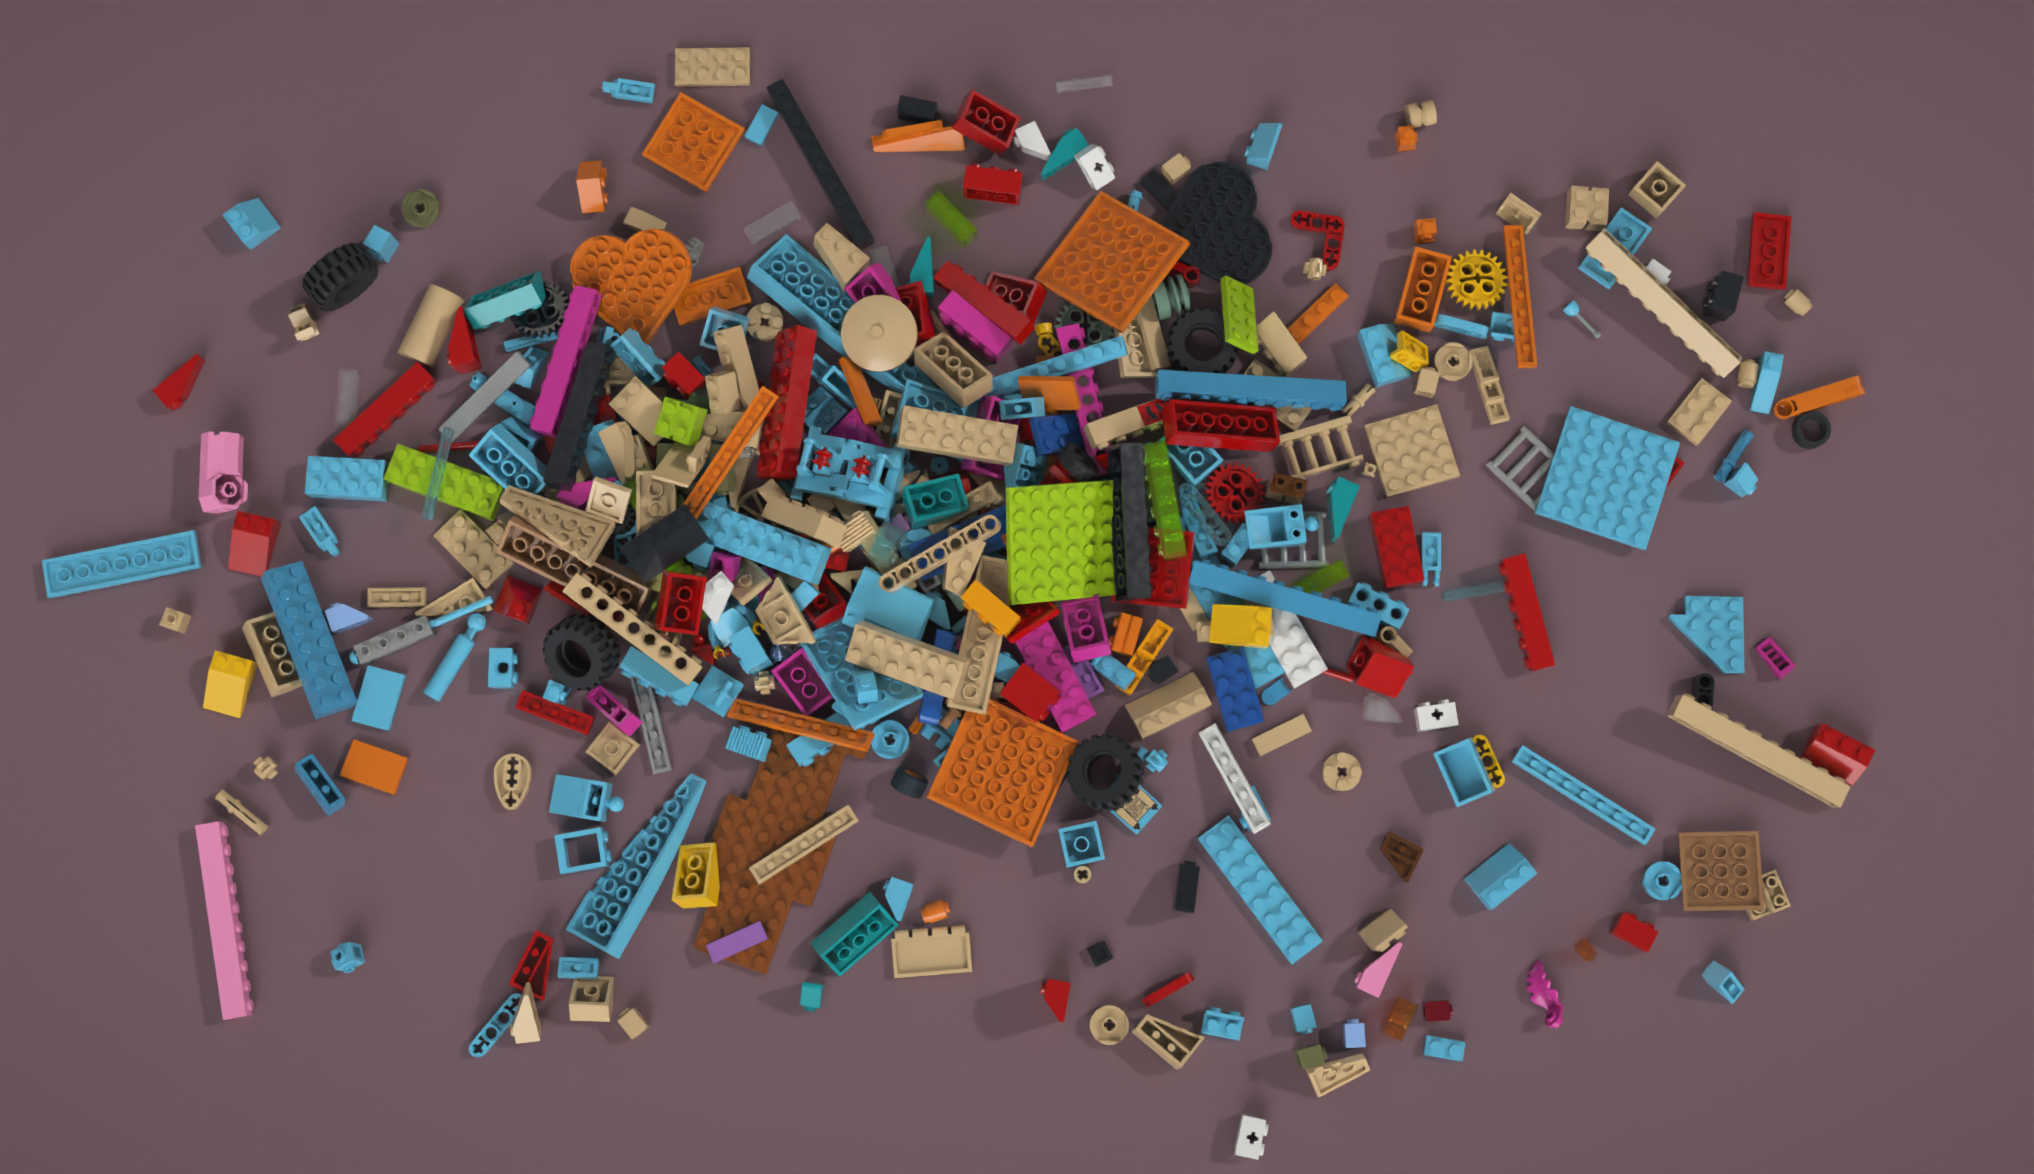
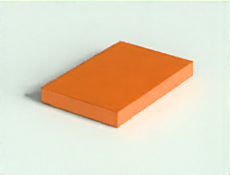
M1019 376L1018 378L1022 399L1044 397L1045 410H1080L1081 408L1074 377Z
M353 739L340 776L396 795L409 758Z

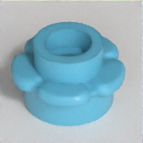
M941 456L932 459L930 469L937 475H942L949 469L946 458Z

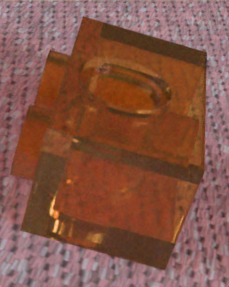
M1396 997L1380 1032L1401 1042L1418 1006L1401 997Z

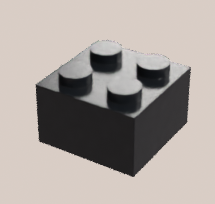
M1721 271L1712 280H1709L1706 287L1708 296L1702 304V309H1704L1703 316L1726 321L1736 311L1744 276Z

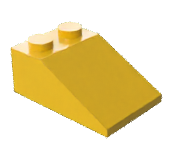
M1212 604L1209 643L1267 649L1269 647L1272 608Z
M215 650L208 671L203 708L241 718L257 670V663Z
M716 843L680 845L672 901L682 908L717 906L720 883Z

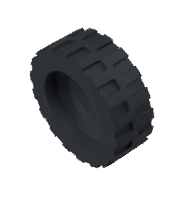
M1068 443L1058 454V460L1071 476L1080 482L1091 481L1099 473V467L1093 458L1076 444Z

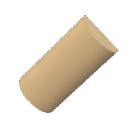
M430 284L397 353L433 369L454 325L458 307H463L465 301L444 288Z

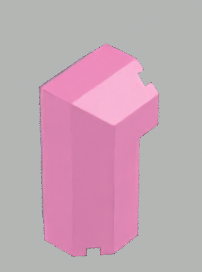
M206 432L201 434L199 501L205 513L219 514L235 510L241 503L247 500L248 484L245 480H242L244 437L238 433L219 432V434L214 435V432Z

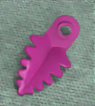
M1537 960L1531 967L1533 970L1528 972L1531 977L1526 978L1527 982L1532 983L1527 986V991L1534 994L1530 997L1533 1003L1546 1009L1545 1024L1548 1027L1557 1028L1564 1019L1562 1016L1564 1006L1559 1002L1558 992L1550 988L1551 981L1545 979L1546 972L1543 971V963Z

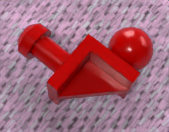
M702 633L693 635L691 641L696 647L692 648V652L710 664L717 665L711 644L704 645L706 637ZM729 646L721 648L726 652V657L731 656V649ZM722 651L718 652L717 657L723 656Z

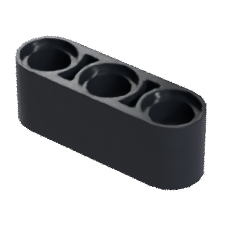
M1702 673L1695 676L1692 681L1691 696L1695 698L1694 701L1698 702L1699 697H1703L1705 704L1711 706L1713 711L1714 678L1709 673ZM1700 678H1704L1707 681L1706 687L1701 686Z

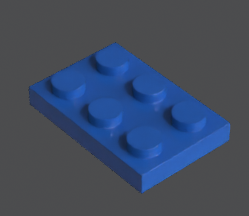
M1076 414L1041 416L1029 419L1038 456L1059 454L1068 443L1076 444L1085 450Z

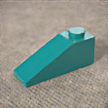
M1078 128L1074 130L1069 129L1062 135L1063 137L1041 172L1042 181L1075 161L1074 155L1089 146Z
M931 237L926 238L911 271L910 281H907V284L921 281L926 297H934Z

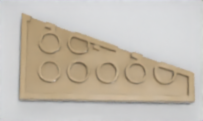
M508 485L500 497V504L590 568L615 528L614 521Z

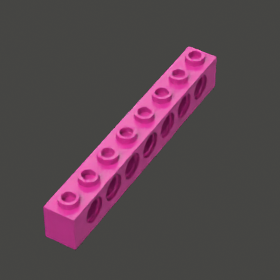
M1079 323L1056 328L1061 355L1088 347L1084 346L1085 332L1083 327H1079ZM1069 341H1077L1079 347L1076 350L1070 349L1068 346ZM1090 367L1068 374L1067 377L1075 378L1081 403L1080 410H1075L1085 452L1093 458L1099 467V473L1095 476L1098 477L1107 475L1108 472L1096 460V452L1103 451L1107 453V448L1112 447V443H1109V446L1102 450L1098 448L1091 449L1083 429L1088 423L1087 415L1094 414L1097 420L1102 418L1101 413L1104 412L1102 402H1098L1096 395L1099 394L1097 382L1093 383L1092 376L1095 375L1094 369ZM1080 377L1086 378L1088 381L1087 386H1079L1077 379ZM1086 395L1090 396L1092 398V404H1083L1082 397Z

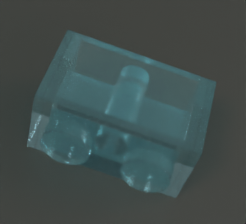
M884 521L868 553V559L887 568H890L891 564L895 565L899 557L897 552L900 547H904L908 538L906 537V530Z

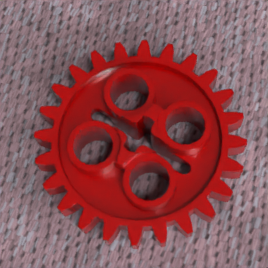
M1234 462L1232 467L1229 463L1225 465V468L1220 465L1218 471L1214 470L1212 472L1213 476L1210 475L1207 478L1210 482L1205 484V487L1209 488L1204 491V494L1209 495L1205 502H1211L1207 508H1214L1215 510L1212 514L1219 513V520L1225 517V523H1228L1230 519H1232L1233 524H1236L1238 519L1241 524L1244 523V511L1262 509V506L1259 504L1265 502L1261 498L1266 495L1265 492L1261 491L1265 485H1259L1262 478L1256 479L1255 476L1258 472L1250 473L1251 467L1244 469V463L1240 467H1238L1237 462ZM1231 476L1238 479V484L1232 482ZM1218 489L1224 490L1226 495L1224 497L1219 495ZM1245 490H1248V491L1251 492V495H1252L1251 498H1249V497H1247V496L1245 495V493H1244ZM1231 503H1236L1239 507V510H1234L1231 506Z

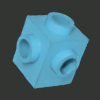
M352 942L342 943L336 949L330 951L331 963L335 970L349 973L354 971L355 967L365 963L360 944Z

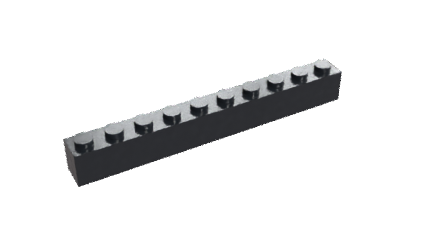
M781 79L766 87L768 95L852 243L861 251L873 245L874 239L785 81Z

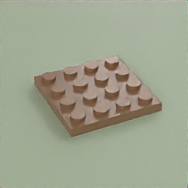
M1759 831L1678 833L1683 911L1764 910Z

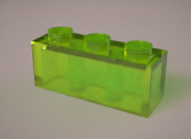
M939 190L925 202V209L963 248L967 247L978 236V230Z

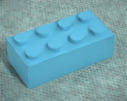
M500 423L491 428L469 454L505 490L510 485L540 496L548 487L543 482L547 466Z
M308 456L305 494L311 498L387 502L388 482L383 478L389 463L385 460Z

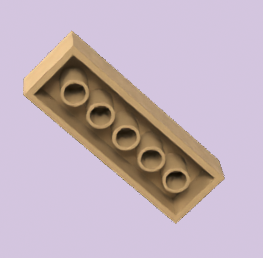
M904 405L900 412L895 447L1010 466L1014 458L1018 425Z
M865 621L855 624L845 658L847 662L952 700L960 696L971 660Z

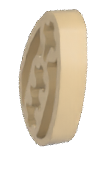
M507 754L501 757L494 767V783L498 798L504 808L516 810L524 801L529 791L532 780V766L521 755ZM513 757H515V760L519 762L514 766V769L518 771V774H514L517 784L511 787V784H508V780L512 779V775L508 774L512 770V765L509 764V761H512ZM511 792L513 799L516 800V803H513L512 807H510V804L507 803V800L511 798Z

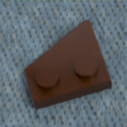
M1391 832L1387 833L1380 848L1403 881L1408 883L1424 849Z

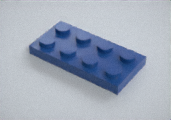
M1244 647L1207 657V663L1227 732L1265 722Z

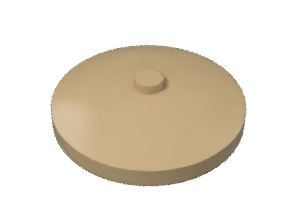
M872 295L856 302L846 313L841 327V340L846 354L858 366L874 372L890 371L905 363L913 353L918 338L917 324L911 311L901 301L886 295Z

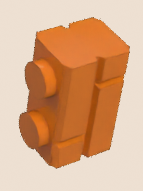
M1120 613V617H1115L1113 627L1116 628V631L1109 638L1111 652L1128 657L1133 656L1143 621L1142 618L1125 613Z

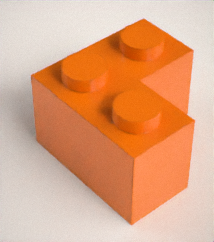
M602 160L579 162L576 181L582 213L605 212L606 204H609L608 193H604L607 170L606 167H603Z

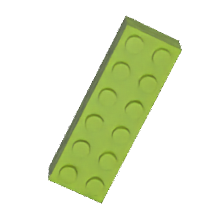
M397 444L383 478L390 484L494 522L502 505L500 504V497L505 491L491 477Z

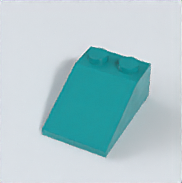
M959 474L904 486L901 493L912 530L933 525L970 510Z
M1338 477L1336 481L1332 480L1326 492L1329 495L1327 510L1330 543L1332 544L1339 538L1360 485Z

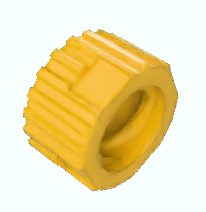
M1052 323L1035 325L1037 336H1041L1044 333H1053Z

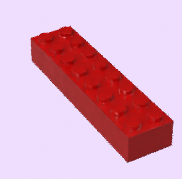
M795 325L778 331L775 338L776 347L773 354V367L770 373L771 381L768 390L779 396V398L765 417L762 427L763 435L759 446L760 455L756 466V477L768 481L773 478L776 483L796 478L797 475L796 468L799 461L817 331L801 325Z

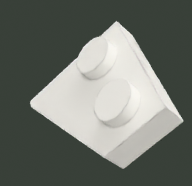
M722 571L706 583L702 610L715 625L719 623L722 612L734 588V585Z

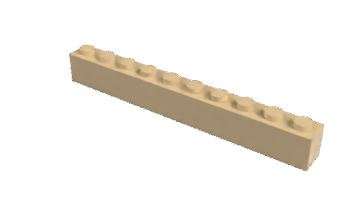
M1605 228L1586 246L1588 255L1593 259H1598L1605 271H1610L1614 274V278L1619 284H1624L1633 297H1638L1648 311L1652 310L1659 322L1662 324L1666 323L1673 335L1681 337L1688 349H1693L1697 352L1698 358L1704 363L1707 362L1716 375H1721L1725 378L1741 363L1742 357Z
M1686 693L1684 695H1676L1666 715L1667 717L1831 807L1842 806L1850 789V786L1845 784L1844 779L1838 776H1830L1828 774L1829 771L1826 769L1812 766L1811 761L1796 757V753L1789 749H1781L1778 747L1779 744L1777 742L1761 738L1762 734L1759 732L1745 729V725L1738 721L1732 722L1726 714L1712 711V707L1708 704H1700L1694 701L1695 698Z

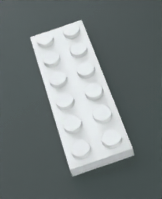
M1270 570L1260 575L1267 577V582L1273 583L1275 580ZM1242 599L1246 606L1272 608L1275 635L1269 637V645L1294 689L1328 670L1296 614Z

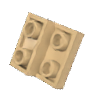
M1776 869L1762 874L1764 910H1746L1750 921L1791 906Z

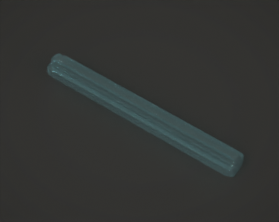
M444 427L442 430L421 516L424 520L432 521L454 434L452 428Z
M1532 576L1535 587L1537 585L1536 577ZM1505 581L1446 590L1442 592V597L1446 602L1505 592L1503 588Z

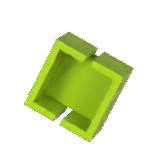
M665 397L654 434L686 445L695 446L699 441L708 409L675 398Z

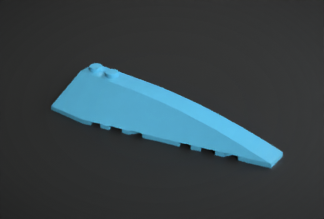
M692 773L674 792L675 796L670 801L667 800L665 802L663 810L657 816L654 815L649 821L650 825L645 830L642 829L622 852V857L617 862L614 861L610 866L611 870L606 876L601 877L596 882L598 885L593 891L589 890L568 924L567 931L617 959L620 958L657 893L680 847L701 798L706 780Z

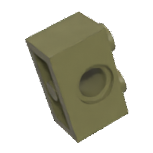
M1317 1043L1293 1049L1297 1066L1301 1070L1324 1065V1059H1327L1325 1048Z

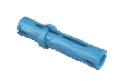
M1743 430L1727 457L1722 459V464L1714 475L1717 481L1720 482L1721 480V483H1724L1730 472L1736 468L1737 461L1754 437L1750 431Z

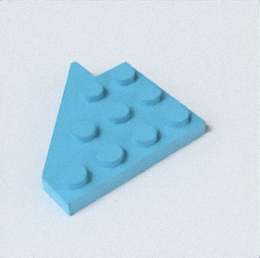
M1684 596V615L1669 614L1668 619L1723 674H1744L1743 597Z

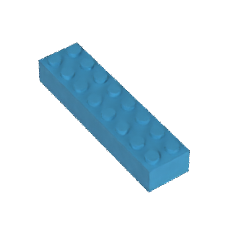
M299 561L265 571L261 581L315 720L353 708L357 703L356 697L303 562Z

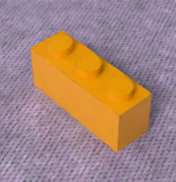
M977 580L960 597L963 601L962 606L970 612L973 609L978 614L976 617L984 624L987 622L993 626L991 630L998 636L1003 634L1007 637L1021 621V617Z

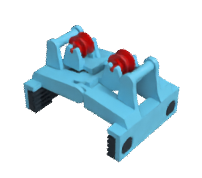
M810 426L808 436L804 439L805 447L801 461L796 468L797 475L790 497L791 500L802 503L804 507L808 503L807 498L810 494L841 500L847 499L850 502L877 508L875 517L879 523L891 525L910 454L909 450L895 447L896 443H894L893 449L852 439L846 440V438L828 436L824 434L822 428ZM846 464H848L846 475H844ZM883 468H888L883 486L879 482ZM814 473H819V474H823V475H828V476H830V477L822 476V475H816V474H814Z

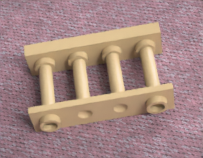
M1350 415L1280 435V443L1277 447L1283 446L1286 449L1294 474L1291 476L1305 479L1341 467L1349 466V468L1360 465L1359 462L1364 458L1363 454L1355 457L1347 432L1348 426L1352 423ZM1334 430L1340 432L1348 459L1337 462L1329 438L1330 432ZM1317 435L1322 438L1330 463L1322 467L1318 465L1311 443L1312 437ZM1300 440L1301 443H1304L1311 465V470L1305 472L1300 471L1293 449V442Z

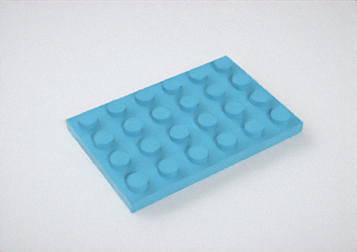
M843 618L813 631L812 633L817 640L815 643H799L854 730L923 697V692L919 687L873 671L877 685L878 701L858 704L850 669L860 668L861 666L845 661L854 628L842 623Z

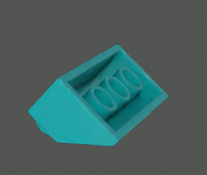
M538 270L473 295L464 311L474 330L480 327L485 329L496 321L498 323L503 322L511 315L519 316L527 309L535 310L541 307L546 296L540 271Z
M869 892L810 944L840 977L899 925L872 893Z

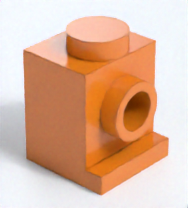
M1413 125L1397 128L1395 132L1397 152L1416 150L1418 137L1417 132L1413 130Z
M1435 218L1415 221L1413 225L1415 244L1434 242V237L1437 233Z

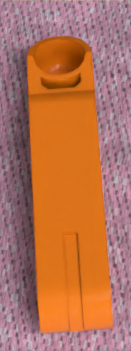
M1857 375L1782 399L1774 405L1773 414L1778 419H1788L1856 398L1866 392L1864 386H1862L1860 376Z

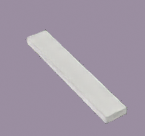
M1214 723L1200 731L1199 735L1252 832L1255 834L1271 825L1217 725Z

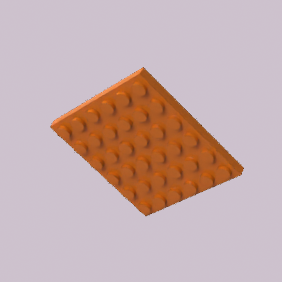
M1100 191L1035 276L1034 280L1123 334L1190 243L1185 238Z
M989 699L986 715L969 711L964 712L926 798L1032 848L1066 773V768L1070 764L1068 759L1070 755L1073 756L1075 752L1073 749L1078 745L1079 741Z

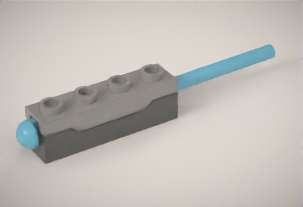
M488 596L434 620L427 616H422L354 645V650L349 656L350 661L354 664L368 666L437 636L435 627L491 604L493 599L491 596Z

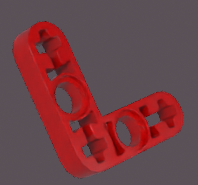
M1295 211L1290 218V224L1293 228L1326 234L1322 255L1323 265H1327V271L1335 270L1340 261L1345 227L1344 220L1338 216ZM1297 216H1301V220L1305 221H1301L1300 224H1297V221L1294 219H1296ZM1307 217H1310L1308 226H1306ZM1315 218L1320 219L1322 226L1314 227L1312 220ZM1326 220H1329L1328 224L1333 225L1334 222H1338V226H1341L1337 230L1331 225H1328L1327 229L1324 228ZM1335 239L1338 242V247L1330 248L1328 241ZM1330 253H1334L1332 261L1335 263L1332 266H1329V263L1326 262L1330 257Z

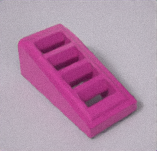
M1768 637L1754 648L1779 680L1795 669L1796 665L1771 637ZM1771 645L1772 648L1764 653L1763 649ZM1774 651L1777 653L1772 658L1768 657ZM1778 658H1781L1782 660L1776 665L1773 663ZM1785 664L1787 667L1780 671L1779 668Z

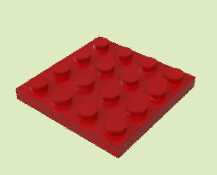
M1149 528L1147 540L1150 546V555L1148 557L1149 564L1151 565V598L1139 601H1122V603L1187 609L1195 532ZM1115 595L1111 596L1112 602H1115Z

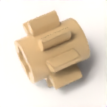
M1310 258L1309 262L1304 264L1303 273L1307 274L1308 279L1321 280V276L1326 274L1327 265H1323L1322 259Z
M768 671L759 672V676L754 677L755 690L761 691L762 695L771 694V690L775 689L774 675H769Z
M269 756L265 759L259 757L254 762L256 767L253 771L263 780L266 777L272 779L278 773L275 770L278 764Z

